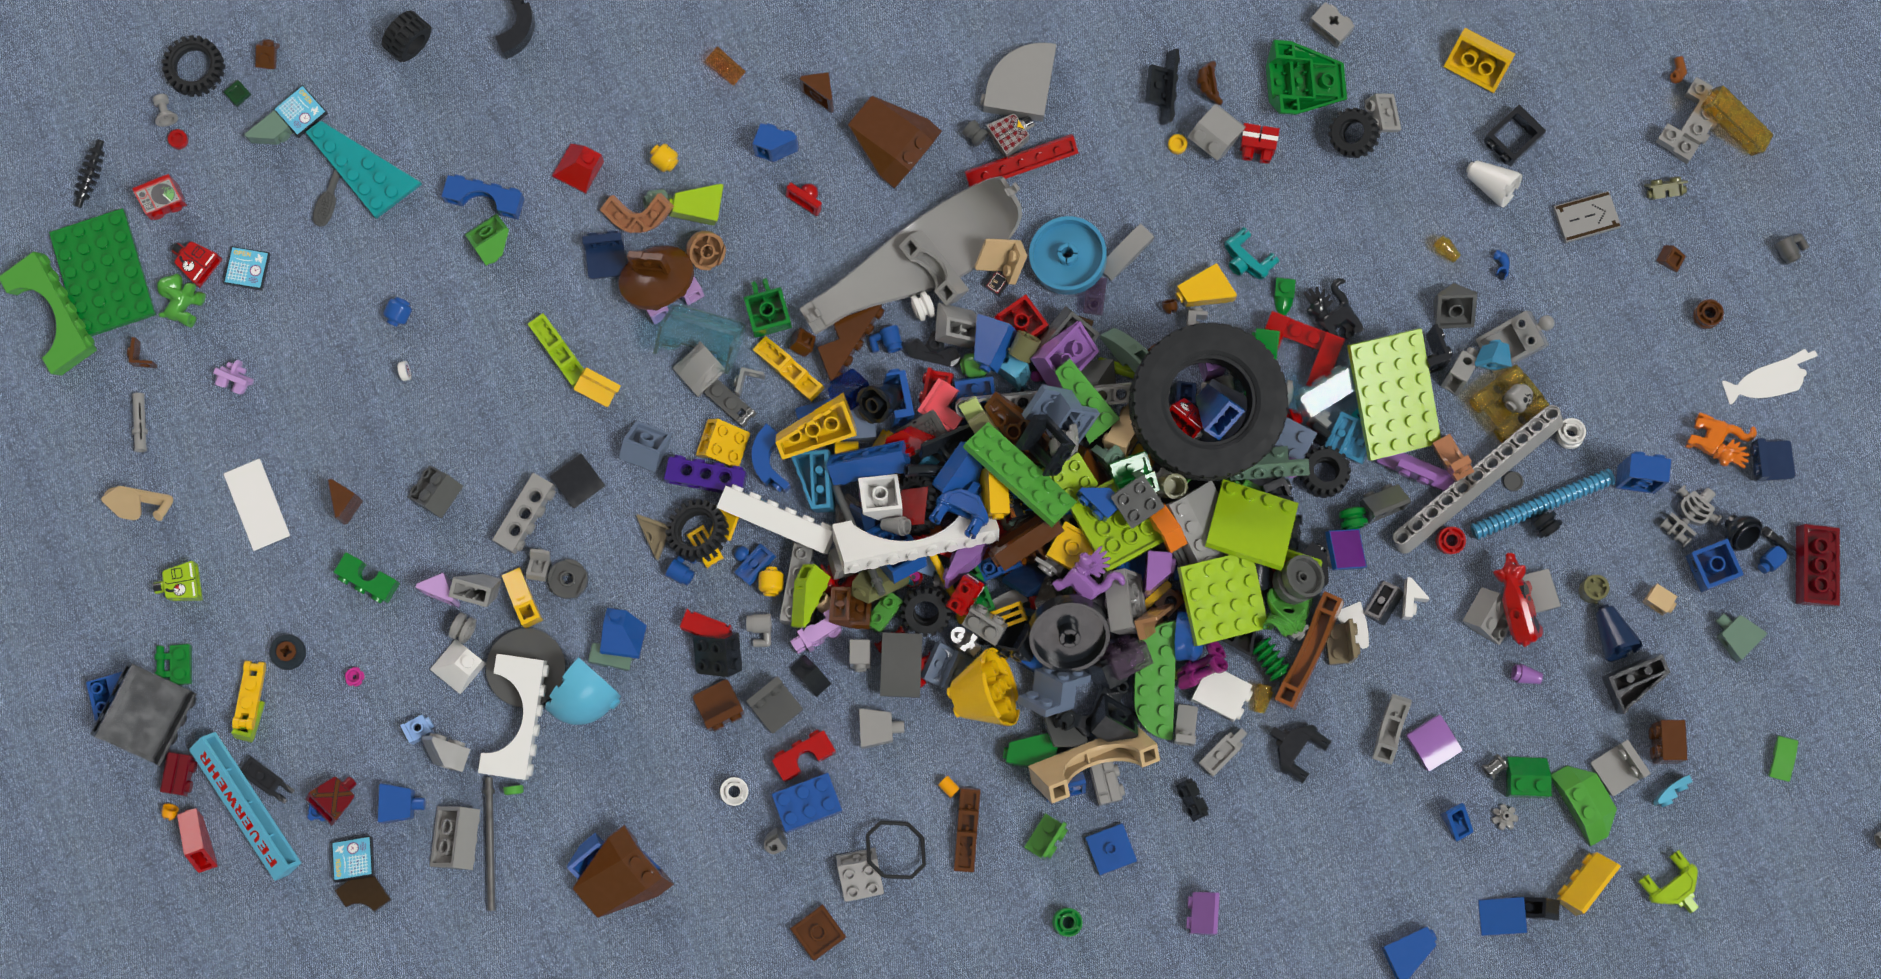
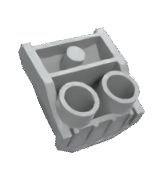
M701 341L673 368L698 397L726 371Z

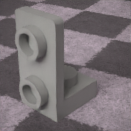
M1039 557L1035 558V561L1039 564L1037 567L1050 577L1055 575L1060 578L1066 569L1049 558L1046 561Z
M1178 705L1173 744L1192 747L1195 745L1198 707Z

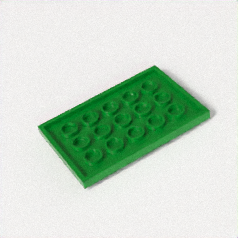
M123 208L49 232L63 282L68 292V298L75 305L76 313L85 323V329L91 337L156 315L128 218Z

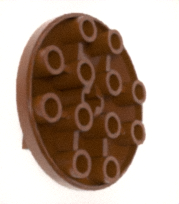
M662 245L651 247L644 251H629L626 256L629 262L625 265L619 277V290L629 305L638 309L657 311L685 296L694 277L693 263L685 251L674 246Z

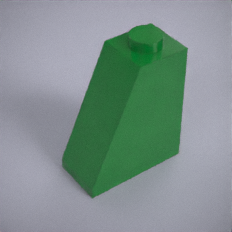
M1045 733L1009 742V747H1004L1003 759H1006V764L1028 768L1032 764L1055 756L1057 747H1053L1049 734Z

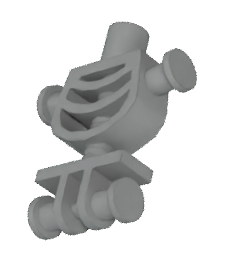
M1684 485L1676 491L1683 498L1678 504V510L1682 519L1680 520L1675 514L1670 513L1659 525L1660 528L1663 527L1668 531V535L1673 533L1675 535L1674 540H1679L1683 547L1697 534L1688 526V523L1701 526L1710 520L1714 523V526H1717L1722 518L1721 515L1713 514L1715 507L1709 502L1716 494L1710 488H1706L1699 495L1696 491L1689 493ZM1679 527L1681 529L1680 532L1676 531L1675 528Z

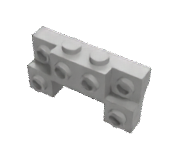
M1698 77L1694 79L1684 95L1686 98L1697 103L1682 129L1679 130L1668 123L1656 140V143L1672 152L1679 160L1686 164L1691 160L1699 145H1704L1710 136L1708 131L1710 128L1714 129L1719 122L1717 116L1727 101V98L1712 90L1713 86Z

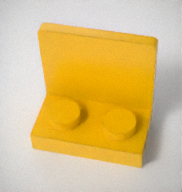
M708 419L695 456L711 458L730 467L740 466L750 432L720 419Z

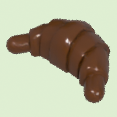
M1211 61L1199 69L1196 85L1202 95H1205L1216 104L1222 105L1223 100L1219 96L1215 77V67L1217 64L1215 61Z

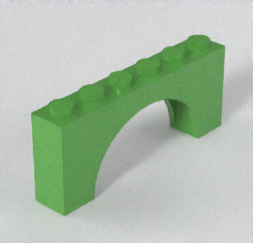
M32 252L0 275V282L6 293L19 295L26 291L35 290L44 296L51 305L56 319V336L51 349L42 357L51 374L62 376L97 351L94 339L87 333L85 323L76 313L75 305L70 302L67 290L59 282V276L52 269L50 259L45 254Z

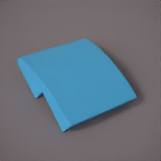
M1341 411L1331 432L1332 434L1324 447L1332 446L1333 450L1338 448L1340 454L1344 453L1347 458L1363 464L1367 453L1361 420Z

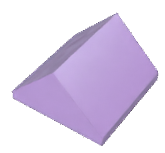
M444 573L416 584L415 588L421 593L457 608L460 606L458 599L448 597L452 582Z

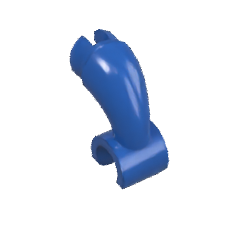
M1496 250L1493 259L1498 260L1502 267L1497 270L1495 276L1497 277L1499 272H1503L1505 274L1503 280H1505L1509 274V257L1504 251Z

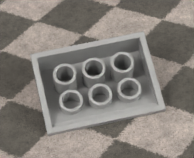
M1208 481L1186 493L1183 497L1166 504L1183 530L1188 544L1184 545L1182 549L1190 564L1229 555L1205 547L1218 497V492L1212 481Z

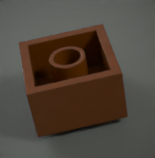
M1660 720L1651 724L1649 739H1652L1650 758L1653 759V764H1679L1687 761L1685 720Z

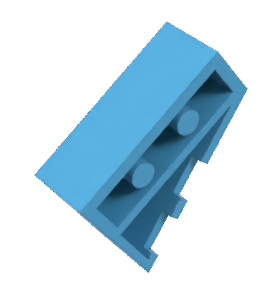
M828 449L808 451L791 457L809 505L816 513L836 511L835 495L832 490L834 485L827 469L829 455L833 454Z

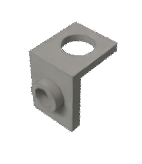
M741 367L740 374L736 375L734 380L735 394L741 397L746 376L765 380L764 372Z

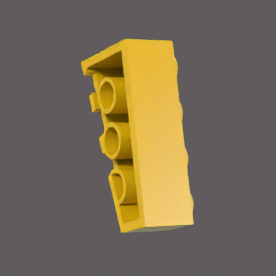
M844 392L776 434L775 443L782 460L857 436V428Z

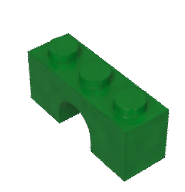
M345 552L334 570V573L338 575L337 580L346 585L350 582L355 585L354 589L362 594L368 592L372 595L371 599L380 604L384 601L388 604L400 583L381 571L378 572L373 580H363L362 573L367 564Z

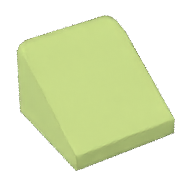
M976 396L958 405L967 421L984 411Z

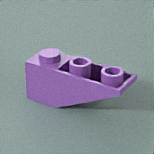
M987 543L976 545L972 548L958 549L952 553L950 557L951 565L945 569L943 574L945 588L951 587L982 562L988 547Z

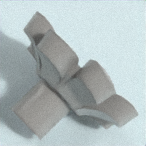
M1501 804L1500 810L1497 808L1493 810V814L1496 817L1492 818V823H1499L1498 828L1500 830H1504L1506 826L1509 830L1513 829V822L1518 821V816L1513 814L1516 811L1515 808L1510 807L1507 809L1506 804Z

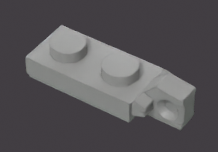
M1242 728L1235 735L1230 732L1199 764L1214 777L1241 749L1243 744L1240 741L1247 733Z

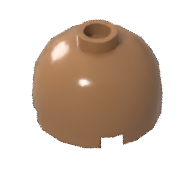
M700 231L690 237L686 245V253L695 267L701 270H711L716 265L718 266L722 263L726 247L721 237L711 231Z

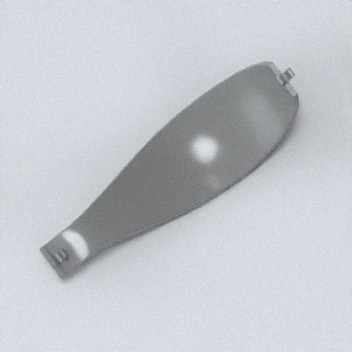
M1000 176L984 180L945 200L907 225L837 284L800 307V311L814 334L817 335L854 312L935 289V281L931 274L922 265L910 261L899 248V245L912 233L922 230L960 278L974 270L985 239L1009 240L1020 224L1022 207L1015 195L1020 190L1017 183H1013L1010 187L1005 178Z

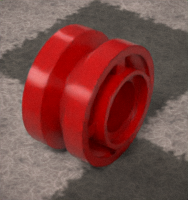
M1446 527L1437 533L1435 542L1439 551L1451 555L1463 550L1466 544V537L1461 529ZM1449 535L1455 539L1453 546H1449L1446 542Z

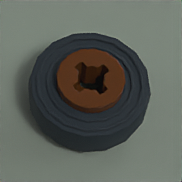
M291 634L277 637L270 647L272 662L283 670H292L299 667L306 657L304 643L298 637Z

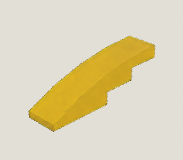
M767 336L752 349L773 370L811 402L825 389L806 369L794 361L788 353Z

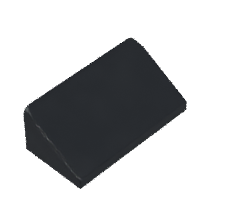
M1383 581L1364 614L1384 626L1404 595L1403 591L1399 587Z

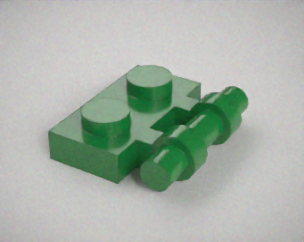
M170 645V653L166 654L164 653V646H156V654H154L156 672L154 674L164 679L170 678V681L177 685L192 684V645ZM170 660V671H165V661Z

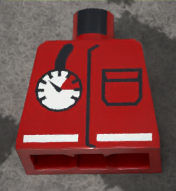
M192 241L186 247L177 243L172 248V253L178 256L174 263L199 288H201L223 260L217 253Z
M1183 398L1169 409L1177 426L1185 434L1195 438L1203 427L1199 410L1196 404H1192Z

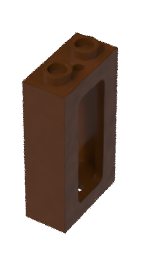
M1034 513L999 536V541L987 544L990 549L987 553L997 568L1001 566L1006 571L1063 533L1064 529L1059 522L1050 527L1042 518Z

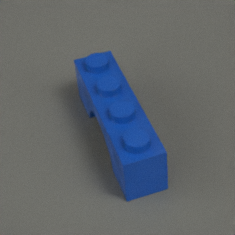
M456 174L454 176H447L441 196L444 202L464 206L470 199L484 196L496 203L500 216L519 220L525 199L520 190L516 188L504 189L501 185L491 183V185L483 184L484 182L478 179L466 180L465 177Z

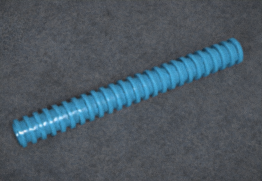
M1607 468L1605 472L1600 471L1599 474L1595 473L1594 476L1585 477L1582 480H1578L1577 483L1572 482L1571 485L1568 484L1566 487H1561L1560 490L1555 489V492L1545 493L1543 497L1538 496V499L1533 498L1532 501L1523 502L1521 506L1516 505L1515 508L1506 509L1504 513L1501 511L1499 515L1489 516L1487 520L1484 518L1482 522L1472 523L1470 526L1474 538L1479 540L1481 536L1484 538L1486 534L1497 533L1498 530L1501 531L1503 528H1508L1509 525L1514 526V523L1524 522L1526 518L1531 519V516L1536 517L1537 514L1546 513L1548 509L1553 510L1554 507L1563 506L1565 502L1568 504L1570 500L1575 501L1576 498L1585 497L1587 493L1592 494L1593 491L1602 490L1604 486L1607 488L1609 485H1614L1615 476Z

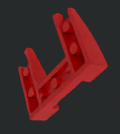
M1272 311L1265 329L1280 331L1278 351L1284 337L1319 350L1306 386L1312 387V382L1324 381V384L1328 385L1346 340Z

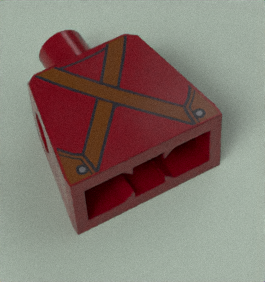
M333 777L310 791L306 800L333 826L354 799L355 795L351 790L357 784L351 777H347L343 782L337 777Z

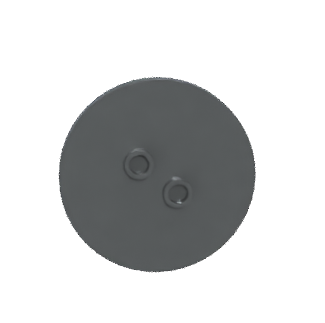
M524 628L511 631L494 644L488 655L486 675L489 685L501 700L512 706L523 708L522 699L517 688L507 678L494 674L497 654L547 661L549 673L548 677L544 678L546 693L544 697H541V704L551 699L549 696L555 686L559 687L563 683L562 676L566 673V660L563 651L551 636L540 630Z

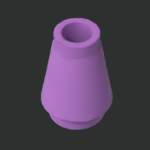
M1515 664L1512 669L1511 679L1515 680L1516 683L1541 684L1543 673L1523 664Z

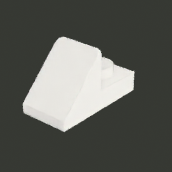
M1410 577L1404 580L1402 619L1410 620L1413 615H1416L1417 603H1414V601L1428 602L1430 600Z

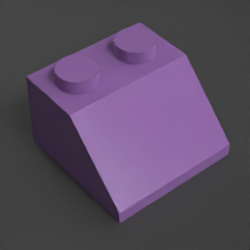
M1193 892L1192 897L1188 896L1187 909H1191L1190 917H1187L1186 929H1190L1189 934L1211 936L1217 934L1220 893Z

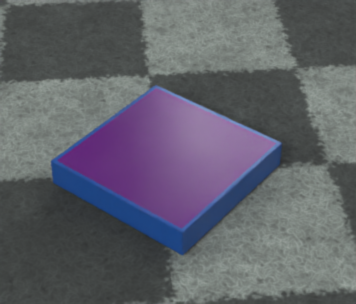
M1359 529L1325 532L1332 571L1363 569L1367 567Z

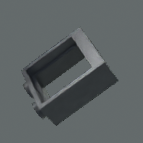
M1519 104L1486 135L1484 142L1488 149L1495 151L1499 155V159L1504 164H1508L1511 167L1544 136L1546 130ZM1512 119L1533 137L1515 155L1495 136Z
M1012 608L1010 613L1019 610V608ZM1024 608L1028 619L1007 627L998 644L992 646L998 650L1000 657L1004 659L1012 658L1018 662H1022V660L1031 662L1034 654L1030 647L1028 631L1019 648L1012 647L1025 623L1029 624L1036 610ZM1022 615L1010 617L1005 623L1021 618Z

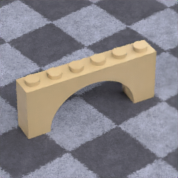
M1138 727V736L1136 738L1111 742L1098 738L1032 764L1028 768L1032 784L1053 804L1070 797L1068 788L1070 780L1079 772L1091 766L1105 762L1125 761L1135 763L1143 768L1160 761L1157 743Z

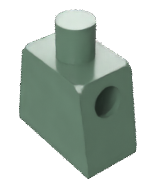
M1723 613L1716 620L1723 628L1717 638L1736 663L1741 661L1767 635L1764 630L1742 615L1731 620Z

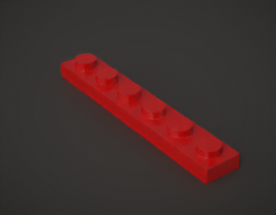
M1070 134L964 171L968 186L971 187L990 178L1000 176L1007 179L1078 154V149L1074 136Z

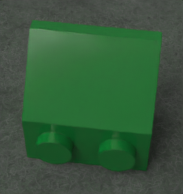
M1506 757L1508 765L1506 769V797L1544 799L1552 797L1551 772L1547 758Z

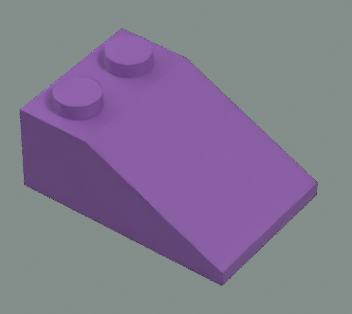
M1077 321L1041 346L1030 359L1048 386L1062 388L1054 370L1070 358L1079 370L1082 371L1098 354L1099 350L1081 321Z

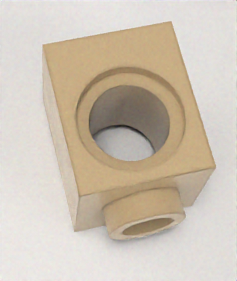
M1657 583L1652 586L1642 603L1663 616L1667 612L1671 613L1677 605L1675 600L1678 596Z

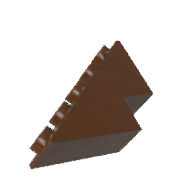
M882 304L848 315L834 323L833 326L838 340L818 347L831 385L839 383L845 366L848 368L854 359L852 357L855 351L859 352L864 344L862 340L866 335L869 336L875 327L873 324L876 319L880 320L885 310L882 308Z

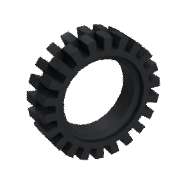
M189 35V39H186L185 36L181 37V42L175 40V46L172 47L170 45L168 47L170 52L165 51L164 56L166 59H162V64L164 65L162 71L165 73L164 76L177 92L180 91L185 96L188 94L190 97H194V94H197L198 97L202 96V92L208 94L210 93L208 89L211 87L215 90L217 88L215 83L220 84L222 81L220 76L224 77L225 74L222 70L225 69L224 58L217 47L207 38L203 39L198 35L197 38ZM191 51L204 52L210 59L208 73L197 81L183 80L177 73V65L180 58Z
M904 477L902 479L903 483H899L900 493L906 489L928 487L924 524L911 525L909 534L926 535V533L929 534L931 532L930 529L936 527L929 520V516L936 507V500L941 495V491L932 485L935 477Z
M696 499V503H694L693 500H689L688 506L683 503L681 504L682 510L678 508L674 510L676 516L670 515L669 518L672 522H667L666 524L669 528L666 530V535L668 536L666 539L670 547L684 560L688 559L690 562H695L696 559L698 562H703V557L709 560L711 559L709 554L712 553L716 556L718 553L715 550L717 548L723 549L721 543L727 542L725 535L729 536V531L726 529L729 528V524L724 514L712 502L710 504L707 500L702 502L701 499ZM698 515L710 517L713 522V531L709 539L698 546L684 544L681 535L686 522Z

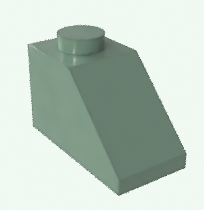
M273 111L244 135L251 143L279 145L281 142L287 141L293 132L280 116Z

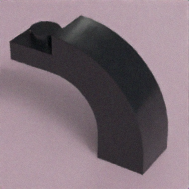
M511 0L517 14L516 21L511 29L495 37L505 59L521 52L528 45L534 33V14L529 2L525 3L524 0Z

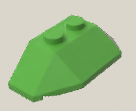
M1566 766L1551 774V780L1589 846L1607 838L1617 808L1597 773Z

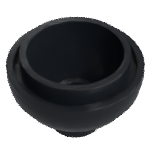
M1732 515L1725 522V538L1729 540L1734 551L1750 548L1756 543L1762 532V523L1754 516L1743 515L1738 517L1737 515Z

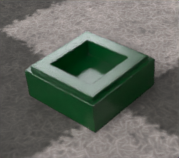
M236 80L224 91L225 95L237 107L252 95L239 80Z

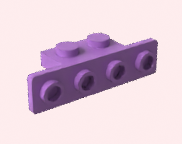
M1406 453L1380 458L1376 461L1380 465L1397 471L1404 477H1411L1420 484L1430 485L1442 491H1445L1454 482V479L1446 470Z

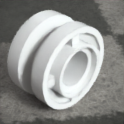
M925 291L920 293L919 298L916 295L910 297L912 309L920 322L925 321L927 315L930 318L935 316L934 305L930 296Z
M1565 419L1562 427L1557 430L1556 439L1562 447L1575 449L1582 444L1586 436V428L1578 419ZM1567 431H1573L1576 436H1569Z
M736 777L725 780L720 787L722 800L732 806L742 804L748 796L747 784L742 779ZM731 786L739 788L740 793L737 797L733 798L729 795L728 790Z

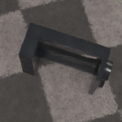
M1038 414L1032 417L1015 446L1020 451L1029 450L1045 468L1043 476H1057L1062 471L1064 463L1071 456L1072 450L1076 445L1048 414ZM1046 428L1061 443L1053 457L1038 443Z

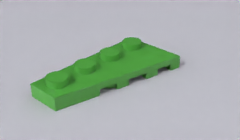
M1070 358L1054 370L1063 389L1072 390L1082 406L1096 408L1100 413L1085 435L1089 444L1120 420L1118 415Z

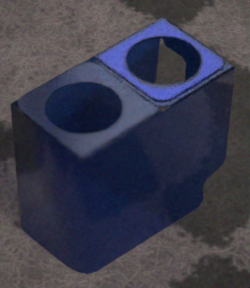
M852 368L830 381L831 386L827 390L831 399L844 392L851 411L859 405L858 402L856 403L858 392L870 385L860 373Z

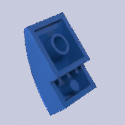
M993 375L954 379V386L959 390L956 401L962 397L993 395L995 392ZM986 401L980 402V404H981V406H982V408H983L984 410H986V409L984 408V406H985L986 403H987ZM964 418L960 426L969 424L966 418Z
M880 524L865 531L871 535L888 540H914L910 534L900 536L882 530ZM921 557L916 560L898 562L894 565L880 566V569L895 584L926 567L927 561L926 557Z

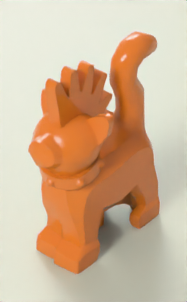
M1699 412L1694 428L1698 430L1703 428L1706 430V434L1704 437L1691 435L1685 448L1696 447L1703 453L1712 456L1713 459L1717 458L1721 466H1728L1732 462L1743 469L1746 468L1743 463H1748L1749 460L1744 457H1748L1750 454L1741 451L1746 450L1747 447H1738L1740 442L1734 444V439L1727 446L1723 444V441L1729 433H1732L1740 440L1749 442L1756 437V428L1752 426L1747 434L1738 426L1716 420L1709 415Z

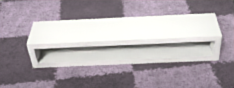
M734 484L732 487L725 486L717 505L718 509L821 553L828 554L834 540L831 525L824 522L821 525L814 523V518L805 514L803 517L796 515V510L786 507L785 510L779 508V503L770 499L765 502L756 493L750 492V494H746L743 492L744 488Z

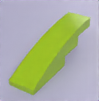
M544 313L529 322L528 326L574 388L584 368Z

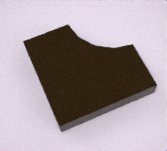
M376 876L347 881L335 890L345 907L354 904H364L376 912L392 900Z

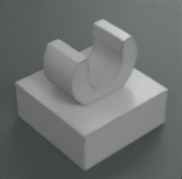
M1316 410L1306 425L1312 428L1317 421L1327 429L1332 423L1328 420L1331 414L1326 410L1320 414Z

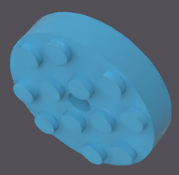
M1064 216L1045 223L1036 232L1030 244L1029 260L1032 271L1041 285L1052 292L1071 295L1086 291L1098 282L1106 268L1107 250L1102 234L1092 223L1079 217ZM1067 252L1072 253L1073 255L1066 260L1064 254Z

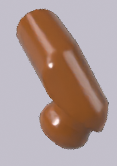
M1683 56L1674 58L1676 69L1670 74V80L1673 83L1681 82L1687 74Z

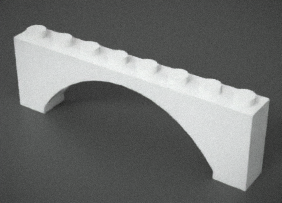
M958 516L947 528L930 537L913 541H894L871 535L853 525L851 520L832 524V536L844 574L857 573L866 569H875L889 564L894 565L907 560H916L921 557L935 556L939 553L953 552L962 548H972L985 543L990 544L999 541V526L997 521L992 519V516H988L989 522L987 525L982 526L976 539H971L972 534L970 538L964 534L971 520Z

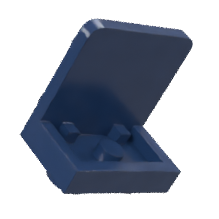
M612 230L607 231L606 234L589 233L587 236H582L583 245L586 250L588 277L590 279H601L620 276L626 265L624 239L621 232Z
M1757 438L1751 443L1750 452L1753 456V474L1755 475L1756 482L1788 480L1795 477L1792 445L1789 440L1766 442L1765 438Z

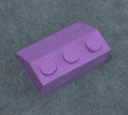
M1148 551L1145 559L1143 579L1145 599L1166 582L1169 577H1172L1176 564V559L1172 558V553Z

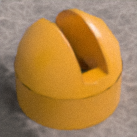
M164 804L161 811L163 819L169 818L168 821L175 819L179 808L174 804Z

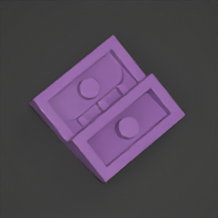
M1440 714L1406 734L1412 748L1418 753L1427 771H1431L1462 752L1456 738Z

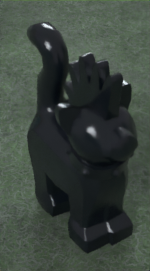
M1343 278L1333 280L1330 286L1332 294L1340 302V305L1331 312L1327 308L1333 303V300L1328 301L1330 295L1325 297V289L1322 290L1321 294L1318 287L1315 288V293L1309 288L1310 295L1305 291L1303 294L1310 303V307L1307 308V314L1315 318V322H1318L1322 331L1338 336L1336 329L1343 327L1346 331L1344 336L1346 339L1354 336V333L1356 334L1364 330L1359 318L1349 305L1345 293L1338 288L1339 285L1345 283Z

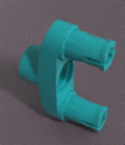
M1242 227L1234 237H1230L1224 242L1227 252L1233 259L1228 264L1229 268L1238 276H1241L1246 271L1253 277L1263 280L1269 274V271L1279 263V258L1276 256L1273 259L1275 254L1270 253L1261 263L1255 260L1241 247L1251 237L1250 231L1245 232L1247 229Z

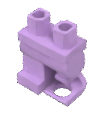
M830 609L823 613L826 617L815 625L807 626L804 631L802 628L797 631L799 636L790 642L798 654L806 649L812 652L815 650L813 646H819L824 643L826 637H840L842 633L841 626L829 622Z

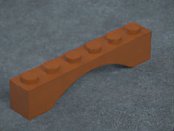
M1324 591L1299 653L1275 697L1277 703L1296 710L1344 605L1342 598Z

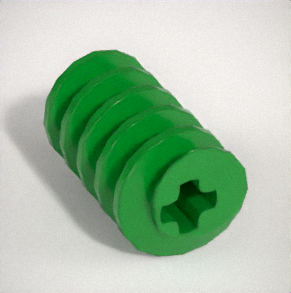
M1270 636L1253 646L1255 649L1252 655L1259 654L1256 661H1264L1261 668L1268 667L1265 674H1272L1269 681L1273 682L1289 672L1286 671L1289 663L1282 664L1285 657H1277L1280 650L1273 651L1276 644L1268 643L1272 638Z

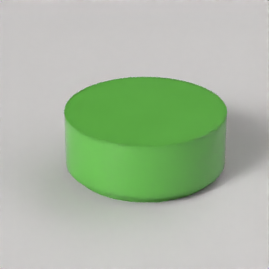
M523 785L503 787V792L505 795L519 794L524 792Z

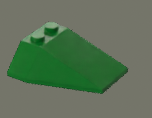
M1273 40L1266 63L1269 103L1279 114L1298 115L1347 100L1343 62L1293 41Z

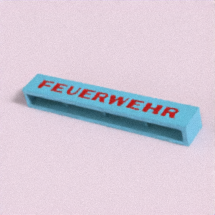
M213 732L202 736L189 751L274 881L288 876L301 864V861L217 733Z

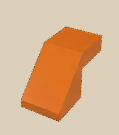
M1164 504L1165 507L1150 516L1149 519L1153 529L1161 534L1167 551L1172 553L1188 543L1181 526Z

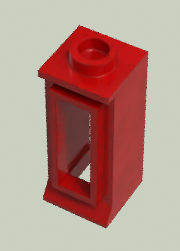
M686 609L680 624L681 630L694 635L722 637L733 632L731 625L728 626L726 623L697 612L692 614L688 609Z

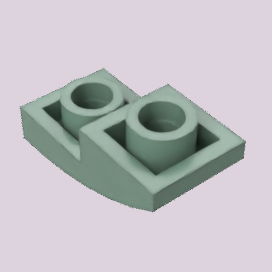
M592 643L588 663L603 667L609 666L624 671L630 670L632 658L600 654L601 644Z

